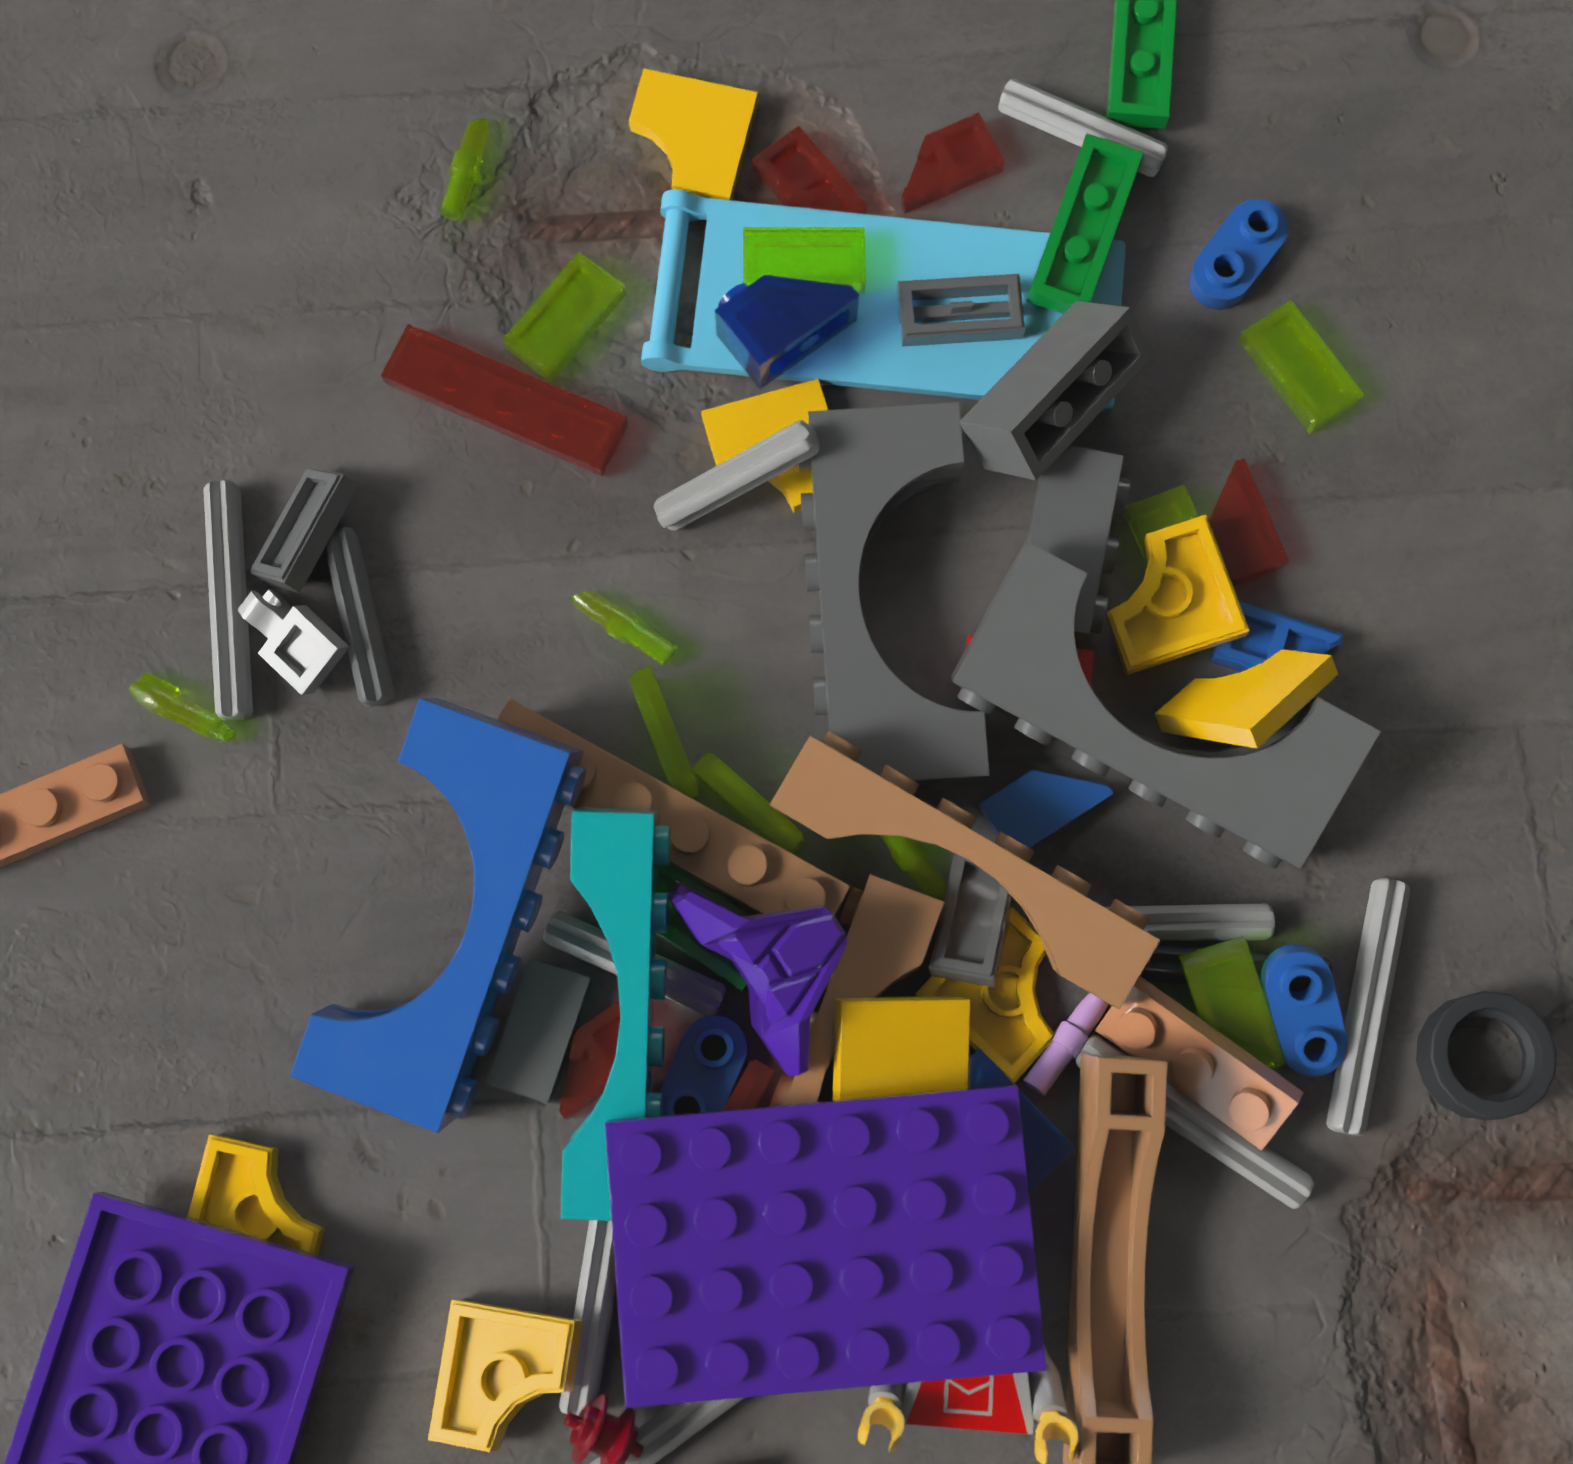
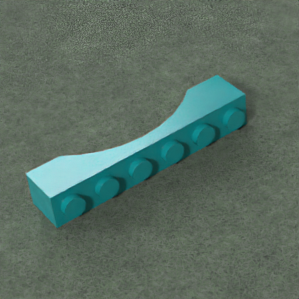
M579 807L572 811L570 880L591 907L608 941L618 977L621 1019L616 1057L605 1090L594 1110L573 1133L562 1151L561 1219L612 1221L604 1122L663 1116V1093H652V1067H663L665 1026H654V1000H665L667 960L655 959L656 933H667L669 893L657 892L658 866H669L671 827L669 825H659V809Z

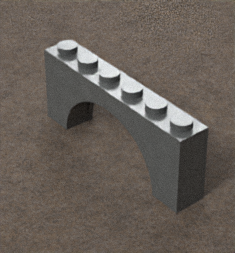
M947 402L808 411V424L814 428L820 443V450L816 455L798 464L799 471L811 470L813 493H801L803 531L815 530L816 553L805 554L807 592L819 591L821 615H809L811 653H823L825 677H813L815 715H827L828 731L862 750L856 762L877 775H880L884 766L887 765L920 784L918 789L984 785L990 776L985 713L982 711L957 710L939 705L922 697L899 680L885 664L871 641L865 626L859 597V575L862 562L872 538L884 520L905 500L918 492L943 483L960 481L964 465L962 428L959 423L961 420L960 403Z
M1025 540L951 675L952 682L962 687L957 697L989 715L998 706L1019 717L1014 728L1048 746L1053 736L1076 748L1071 758L1097 774L1106 776L1111 767L1133 779L1128 789L1157 806L1163 807L1169 798L1190 809L1185 819L1217 838L1221 837L1225 829L1244 838L1247 842L1242 850L1264 864L1277 869L1283 859L1301 869L1381 731L1315 696L1258 749L1245 746L1218 750L1184 749L1154 741L1124 725L1102 705L1088 684L1079 662L1074 636V618L1079 593L1088 573Z

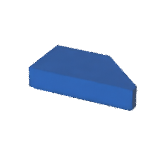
M1239 601L1250 631L1245 637L1214 646L1210 662L1242 672L1263 663L1281 649L1326 654L1336 649L1342 643L1344 634Z
M1031 770L981 802L978 809L996 836H998L999 832H1002L1032 849L1111 798L1114 793L1108 785Z

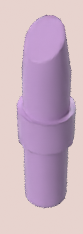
M1089 993L1078 1004L1067 1021H1062L1054 1031L1055 1034L1051 1038L1053 1041L1037 1060L1023 1082L1037 1094L1045 1096L1071 1059L1077 1058L1087 1042L1089 1034L1097 1025L1109 1004Z

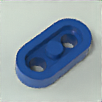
M1251 199L1240 203L1233 209L1199 253L1191 269L1189 287L1199 303L1211 309L1224 310L1236 306L1244 299L1279 253L1287 237V219L1278 206L1266 200ZM1249 222H1259L1266 227L1267 231L1256 232L1249 226ZM1225 266L1232 271L1233 276L1222 277L1215 272L1214 267Z
M1302 944L1282 946L1267 957L1261 970L1262 987L1276 1044L1283 1059L1292 1070L1304 1076H1322L1332 1072L1342 1063L1348 1049L1347 1034L1332 972L1321 955L1311 947ZM1300 975L1310 977V983L1305 990L1301 992L1289 990V984L1295 977ZM1314 1037L1325 1039L1324 1046L1318 1052L1307 1053L1304 1051V1046L1308 1040Z
M712 1015L695 1021L688 1028L659 1093H663V1116L676 1115V1104L684 1097L695 1098L699 1103L700 1112L725 1110L748 1055L746 1037L735 1022L723 1016ZM712 1036L723 1038L727 1045L725 1055L717 1061L707 1060L702 1053L704 1041Z

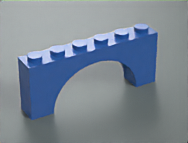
M419 698L397 762L412 768L434 784L447 798L465 830L470 846L474 872L473 901L466 931L459 948L441 976L413 1001L393 1008L379 1010H360L331 1004L312 1013L290 1077L435 1133L443 1130L456 1117L463 1119L466 1116L478 1087V1081L470 1078L477 1056L485 1057L498 1031L499 1019L492 1017V1013L499 993L508 994L519 971L521 957L513 953L521 930L525 932L531 930L542 904L543 896L535 892L542 869L550 870L553 867L563 844L564 832L557 830L560 817L565 805L572 807L575 804L584 784L586 769L578 767L583 750L440 698Z

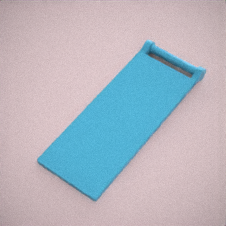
M668 190L662 195L660 209L662 217L665 218L651 335L650 341L643 344L641 364L647 369L658 372L692 370L798 382L819 379L820 384L980 400L1063 315L1062 313L1026 302L1050 233L700 197L684 190ZM707 220L691 348H684L675 345L674 338L688 226L691 221ZM1113 239L1091 303L1121 306L1126 244L1121 240ZM1019 274L1025 324L1023 339L902 347L899 301L897 300L898 281ZM1008 295L914 300L912 302L913 307L950 305L951 302L972 301L973 303L1008 301ZM1005 317V318H989V319H972V320H956V321H940V322H924V323H914V324L916 325V324H932V323H949V322L997 320V319H1010V317ZM1114 398L1100 413H1109L1112 410Z

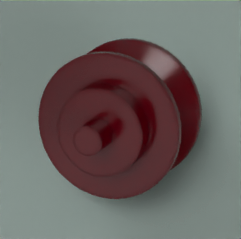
M600 1395L592 1405L586 1404L579 1415L569 1412L564 1420V1426L572 1429L569 1443L574 1446L572 1452L573 1462L580 1464L589 1454L599 1457L600 1464H625L630 1455L637 1459L640 1458L644 1445L636 1442L638 1426L634 1425L636 1419L635 1409L626 1408L616 1417L608 1413V1397Z

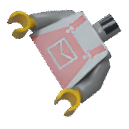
M1044 1345L1046 1371L871 1386L868 1398L869 1407L865 1410L858 1429V1440L861 1444L865 1445L870 1426L881 1424L892 1435L889 1452H893L896 1450L901 1438L904 1424L1033 1435L1035 1423L1038 1425L1035 1436V1456L1041 1464H1046L1047 1449L1045 1442L1052 1438L1060 1439L1068 1445L1069 1458L1073 1462L1077 1456L1078 1432L1076 1426L1067 1419L1068 1414L1060 1374Z

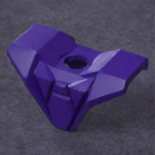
M679 883L669 892L668 898L691 934L703 946L730 959L746 982L749 991L751 1025L776 1063L789 1077L807 1072L809 1066L811 1014L848 944L846 934L833 913L824 906H815L743 917Z

